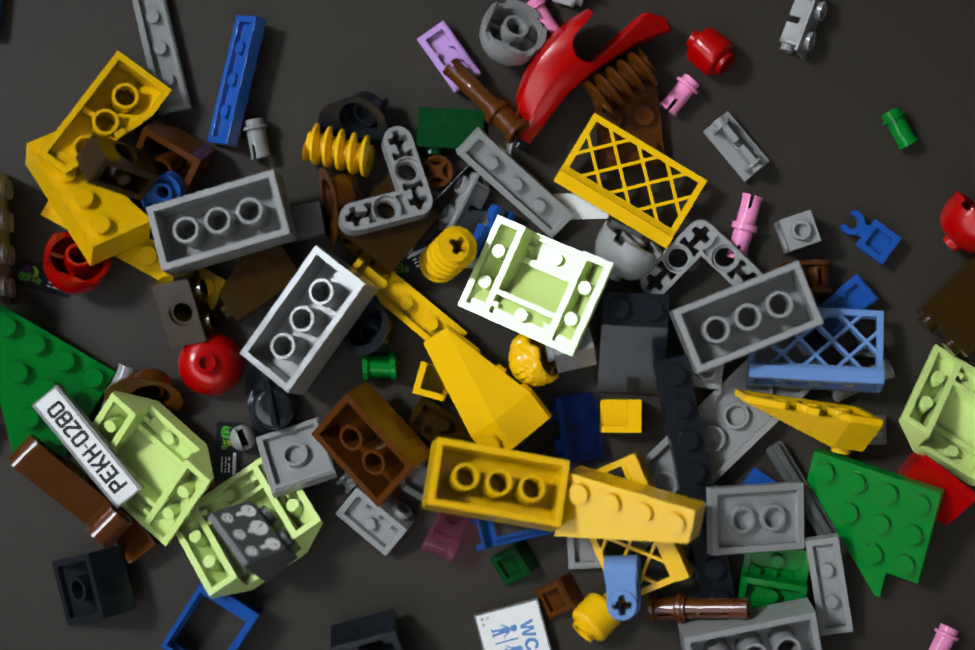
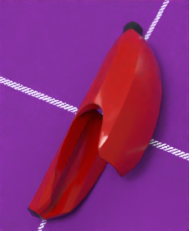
M587 8L555 30L531 59L522 75L515 97V114L521 119L525 118L529 122V126L524 134L513 143L514 147L527 152L530 144L564 102L566 96L579 84L591 78L610 62L634 47L672 32L671 25L665 16L647 12L640 14L586 59H579L574 53L573 39L594 12Z

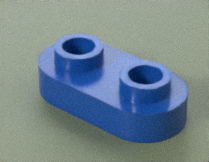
M173 171L160 173L159 179L141 201L142 206L138 205L134 198H128L148 216L146 207L185 196L186 185L179 174ZM162 186L168 189L169 195L163 192Z

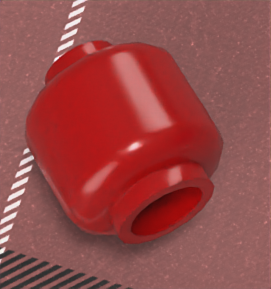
M713 27L706 28L701 32L699 30L694 31L686 42L688 47L686 53L687 61L706 76L716 74L720 76L734 62L736 56L733 53L734 44Z

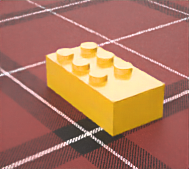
M437 437L431 443L421 509L553 532L561 528L570 460Z

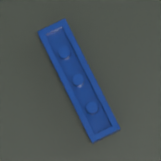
M236 15L207 142L237 147L238 139L242 132L245 109L249 102L253 75L257 68L256 62L259 49L264 38L266 19L258 16Z

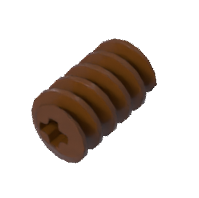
M638 48L639 56L633 52L628 53V64L622 59L617 60V71L608 66L605 69L606 78L597 73L594 76L595 86L587 80L583 83L587 95L600 113L604 108L610 114H613L612 102L614 101L621 107L625 106L623 98L625 94L633 100L636 99L634 90L636 87L644 93L647 92L646 80H649L655 86L658 85L656 72L641 49Z

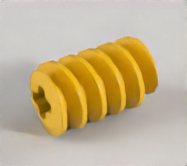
M317 122L312 130L308 132L302 149L303 162H307L309 159L313 165H319L322 162L326 168H331L335 165L338 171L342 172L347 168L351 174H356L360 170L363 177H367L371 172L375 158V147L370 144V135L366 134L360 143L358 142L357 132H353L349 140H347L345 129L342 128L336 137L333 136L332 126H328L324 134H322L320 123Z
M461 226L446 228L420 255L419 265L423 275L429 281L435 283H446L452 280L475 259L477 242L474 236Z

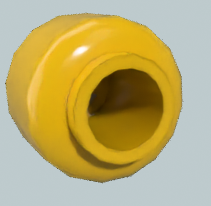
M598 593L588 594L572 613L574 620L572 623L573 628L588 642L593 640L604 641L621 622V620H616L609 614L606 593L603 596Z

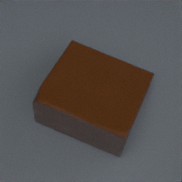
M137 520L132 522V525L116 542L118 545H121L122 553L129 564L135 562L160 544Z
M570 572L534 590L549 620L575 609L584 600Z

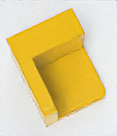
M421 361L412 393L445 402L448 391L435 366Z
M602 399L600 401V432L641 433L642 400Z

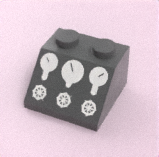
M249 500L213 512L207 517L241 565L266 583L298 558L291 549L295 543L283 529L280 531L276 529L273 523L277 519L265 505L260 508Z

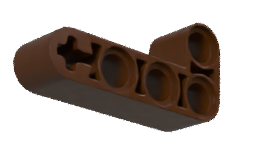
M30 434L8 459L16 470L83 522L88 533L103 547L110 550L132 525L130 514L120 506L116 509L93 481L37 436Z

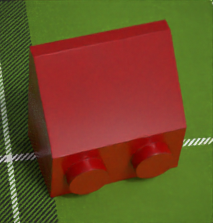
M911 453L896 472L897 474L945 489L936 523L947 526L975 502V492L926 454Z

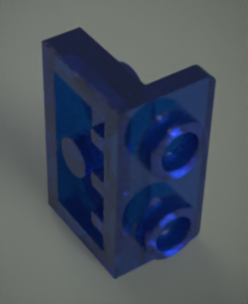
M593 392L554 398L555 405L549 406V412L552 414V425L558 424L560 437L554 438L557 458L563 457L564 460H570V463L604 457Z

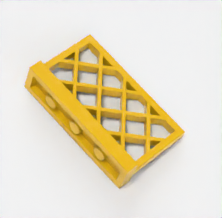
M596 113L591 117L553 180L666 249L707 183L706 179ZM596 122L609 129L612 143L596 147L592 146L589 133ZM613 132L625 139L615 142ZM587 138L589 148L580 150ZM626 142L635 144L640 160L621 164L616 145ZM613 146L617 165L598 170L594 150ZM641 149L645 150L653 156L643 158ZM590 152L595 171L580 174L570 168L576 155ZM655 159L663 161L666 165L668 177L649 181L645 162ZM641 163L645 182L626 187L622 168ZM670 166L681 173L672 175ZM619 169L623 188L609 191L602 187L599 173ZM596 174L598 184L587 178V176ZM688 176L698 182L691 195L677 198L673 179ZM669 180L674 199L654 203L650 185ZM647 186L651 205L639 208L633 206L630 203L627 190ZM624 191L626 201L615 195V193ZM687 200L680 211L679 201ZM675 203L678 216L670 228L659 221L656 207ZM652 208L654 218L643 212V210Z
M640 450L595 469L609 473V471L621 466L626 479L656 487ZM589 538L602 569L604 557L606 556L604 550L608 541L625 547L623 555H628L629 551L633 550L647 556L642 570L641 585L643 580L651 584L641 587V596L673 582L689 578L694 572L681 543L653 542L649 552L632 545L633 540L625 542L623 540L604 539L601 546L599 539ZM656 546L661 556L654 554ZM651 559L664 563L669 576L660 580L647 576L646 572ZM625 596L617 601L618 605L627 602L625 601Z

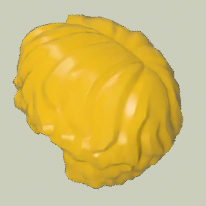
M521 333L511 341L508 355L509 368L512 375L521 384L524 382L528 386L539 387L558 379V374L553 373L556 367L555 361L548 362L543 343Z

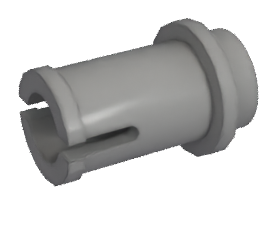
M263 117L245 120V127L242 130L243 132L246 131L251 160L271 157L272 154L270 153L265 129L268 127V123H264Z

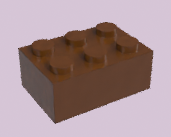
M368 381L347 392L312 432V436L377 507L396 496L429 460L430 448Z

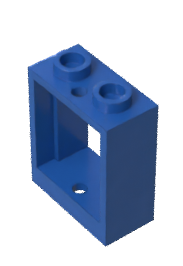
M201 582L160 647L164 650H191L178 642L177 639L204 596L245 621L228 650H239L263 611L237 594L211 598Z

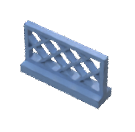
M817 307L823 321L828 317L838 318L845 327L832 337L822 325H818L804 331L801 335H793L792 337L795 340L784 350H781L776 343H773L769 346L778 355L770 362L755 361L756 351L748 353L746 386L880 393L884 386V311ZM846 318H853V320L849 322ZM861 319L876 320V331L867 339L854 327ZM815 328L828 340L817 352L803 340ZM848 330L862 343L850 354L837 342ZM874 339H875V347L870 343V342H871L872 340H874ZM798 343L811 356L803 364L794 363L786 355ZM831 345L844 357L838 365H828L820 357ZM866 347L875 356V367H862L853 357ZM782 358L786 363L778 361ZM847 362H849L852 366H844V365H845Z

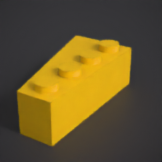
M54 132L27 143L25 165L90 266L149 240L151 231L149 218L127 196L88 184L80 166L64 175L38 156V153Z
M580 465L568 473L561 528L555 530L554 536L689 543L700 534L706 502Z

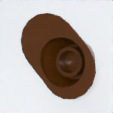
M320 167L318 179L324 202L327 237L330 245L335 246L338 237V218L341 209L351 202L362 200V195L354 174H328L325 168ZM350 213L346 221H348L354 213Z
M145 368L133 372L128 378L112 383L104 394L105 402L114 391L157 400L172 414L177 413L183 403L182 394L173 386L168 374L155 368Z

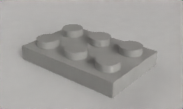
M792 481L706 487L707 554L714 556L805 549L803 482Z

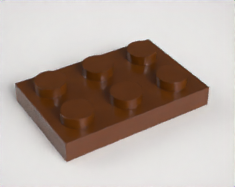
M605 71L597 72L606 78ZM595 75L590 78V82L595 86ZM646 80L647 92L644 93L636 87L634 88L636 99L633 100L628 95H623L625 106L621 107L615 101L612 102L613 114H610L604 108L600 113L593 104L594 113L665 155L657 85L655 86L652 82ZM596 122L597 146L612 143L609 129ZM613 132L615 142L625 139ZM626 142L616 145L621 164L640 160L635 144ZM613 146L598 149L599 170L617 165ZM641 149L643 158L653 156L645 150ZM659 159L645 162L646 167L665 165ZM639 163L623 167L622 169L639 168L642 165Z

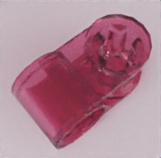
M439 512L420 551L423 553L429 551L445 559V563L450 565L461 542V536L469 517H464L462 521L453 523L447 519L446 513Z

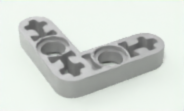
M401 126L389 128L381 142L395 192L345 205L341 209L338 225L346 235L358 236L420 220L430 212L433 204L432 194L413 137L406 128ZM393 136H396L398 141L404 140L401 147L403 157L397 159L399 155L397 146L395 144L390 145ZM403 165L411 166L416 172V177L412 180H404L399 176L398 168ZM416 186L415 195L417 200L425 202L421 210H418L416 205L410 206L413 199L411 189ZM384 203L391 205L395 215L390 219L381 218L376 210L378 205ZM367 208H370V216L360 219L358 226H354L352 221H346L350 213H354L355 217L365 216Z
M697 219L691 222L668 248L662 252L663 255L658 263L663 261L665 267L676 275L671 278L669 273H667L661 280L663 285L661 289L657 286L652 289L649 288L648 283L650 279L647 276L649 274L656 276L663 269V267L656 264L649 274L640 279V285L646 294H664L700 256L732 286L738 285L743 281L742 276L737 271L734 277L728 274V272L736 268L740 260L746 263L741 266V269L749 275L754 272L757 275L756 277L763 275V273L713 223L707 219ZM697 226L699 229H702L706 226L709 229L707 232L709 240L706 242L702 239L699 240L693 247L699 250L694 255L690 247L680 241L685 237L689 243L695 236L693 228ZM678 248L686 252L688 260L685 265L676 267L670 263L668 257L673 249ZM721 248H729L733 251L735 259L732 264L722 266L716 261V252Z

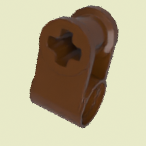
M832 260L799 261L811 293L832 294V288L829 287V267L832 266ZM784 261L771 267L769 272L780 267H783L785 265H788L790 263H793L795 261Z

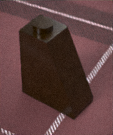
M283 245L242 256L218 294L222 299V302L218 304L229 321L234 318L236 322H243L279 298L298 271V267Z

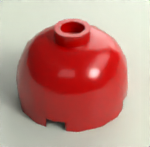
M957 190L945 203L940 214V227L946 234L942 240L955 252L961 248L970 254H975V202L966 194L962 195L961 191Z
M68 230L67 232L59 234L56 232L53 234L44 250L43 269L47 279L55 288L68 294H84L99 287L111 266V257L90 266Z
M213 331L206 342L186 345L181 348L178 358L179 374L185 385L195 393L205 396L222 395L232 390L242 378L244 357L240 354L241 348L227 334Z

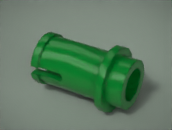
M897 106L881 115L883 119L881 124L887 126L899 146V150L917 141L918 138L914 135L903 115L906 112L904 110L901 111Z

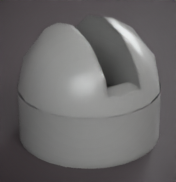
M245 424L238 425L230 433V443L239 451L249 450L255 444L256 434L250 426ZM243 429L248 445L242 446L237 431Z

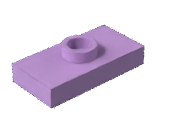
M444 20L417 38V42L454 94L461 89L443 74V70L448 64L451 67L454 66L451 63L453 59L458 58L476 78L481 76V72Z

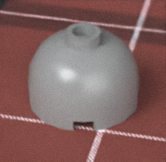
M506 0L505 3L499 4L497 2L493 3L486 11L480 25L479 38L484 52L496 63L507 67L520 66L531 61L545 43L547 36L546 25L542 27L541 22L538 20L540 14L528 4L518 0Z
M608 220L605 221L595 241L596 256L615 264L609 277L614 281H620L621 278L638 280L649 274L663 255L662 250L652 240L647 245L641 239L643 236L641 233L615 220H612L611 223Z

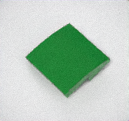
M806 546L805 549L743 553L737 598L749 597L751 608L806 598L808 589L807 577L809 573Z

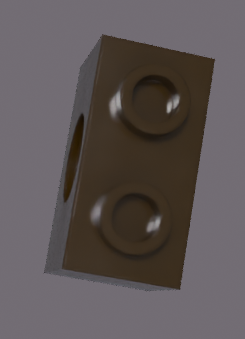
M96 133L91 135L75 157L88 184L140 201L144 199L160 177L148 151Z
M199 270L177 276H164L151 286L170 349L206 342L210 333L216 331L217 318L214 311L210 310L207 300L208 288L206 282L201 279ZM182 303L190 306L192 314L187 313L183 309Z

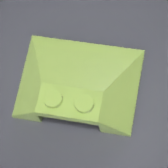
M497 215L458 306L574 357L615 264L585 251L576 250Z
M935 344L899 418V423L913 452L926 454L956 478L970 486H975V367L957 356H952L945 349Z
M114 391L109 396L93 424L145 486L122 504L121 507L166 547L214 479L208 447L202 439L159 401ZM72 455L70 460L92 480Z
M261 457L202 496L176 533L181 546L211 598L251 591L265 582L241 565L207 518L211 513L249 500L260 508L265 505L277 519L273 523L278 531L283 529L295 543L291 549L298 558L293 562L308 552L323 524L303 489L273 498Z

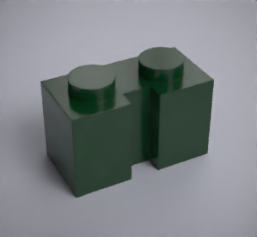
M418 107L417 150H423L424 156H443L444 151H456L478 126L484 131V112L475 109Z

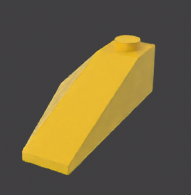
M117 50L40 150L38 156L64 175H67L79 167L75 157L93 133L116 141L152 118L172 92V89Z
M449 325L424 341L423 344L466 429L476 444L511 450L551 418L552 414L532 388L524 382L520 385L505 373L507 369L499 363L495 366L481 355V351L477 346Z
M735 389L734 393L736 397L830 446V451L838 454L850 455L851 450L863 452L883 425V419L859 406Z

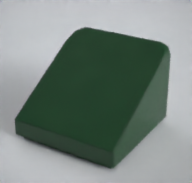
M526 540L516 542L489 558L506 587L540 567L539 561Z

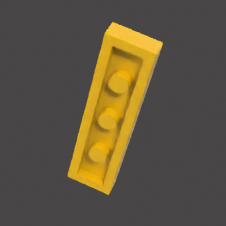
M357 259L351 266L379 288L376 296L380 303L424 340H427L448 325L463 337L467 335L463 328L396 273L386 281L360 259Z

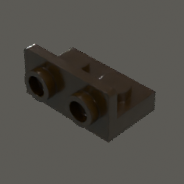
M424 396L421 397L406 422L430 449L431 443L437 437L469 443L473 441L459 416Z

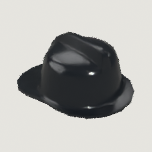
M359 91L349 98L330 103L323 107L318 116L321 133L324 134L326 128L332 126L333 136L335 137L342 128L345 129L347 140H349L353 132L358 133V142L360 143L366 134L370 135V142L380 140L388 130L387 106L389 101L387 98H379L374 93Z
M376 294L343 339L350 352L358 356H366L379 351L387 352L389 350L388 344L393 336L394 328L392 320L386 314Z
M254 366L249 371L245 380L246 401L253 427L261 435L300 423L302 407L299 394L287 393Z

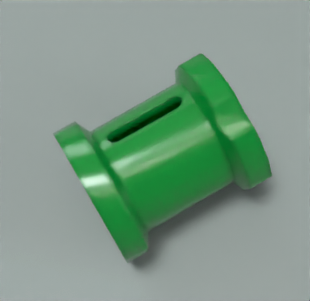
M390 351L389 355L362 356L364 382H369L372 378H391L392 381H397L396 352Z

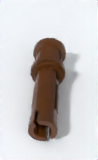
M458 58L453 59L451 63L454 66L451 67L448 64L444 68L443 74L456 84L485 113V121L489 125L494 124L505 135V140L509 144L519 139L527 130L529 122L515 114L509 108L510 103L506 99H498Z
M652 593L648 598L647 611L651 623H658L659 620H677L678 623H684L689 619L695 618L750 619L751 601L749 597L689 598L684 593H679L676 597H659L657 593Z

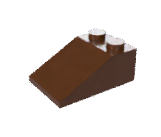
M162 117L157 118L143 128L135 146L148 151L159 174L165 171H173L179 174L186 185L185 195L195 192L216 151ZM162 186L163 192L169 195L168 189ZM135 199L137 204L142 206L141 201Z

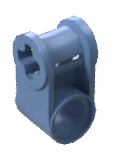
M605 556L603 570L608 612L616 620H628L639 612L642 604L640 556ZM623 596H625V601L632 604L631 607L626 609V612H624L623 606H618L617 601L622 599Z

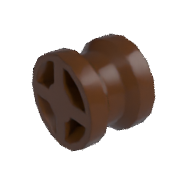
M433 155L424 160L422 167L429 188L432 190H442L448 187L454 175L450 161L441 155Z

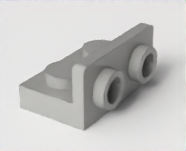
M359 486L356 487L335 513L385 556L417 519L411 508L395 497L377 507Z

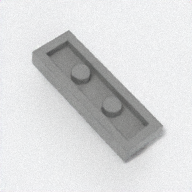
M838 533L805 537L820 636L853 632Z

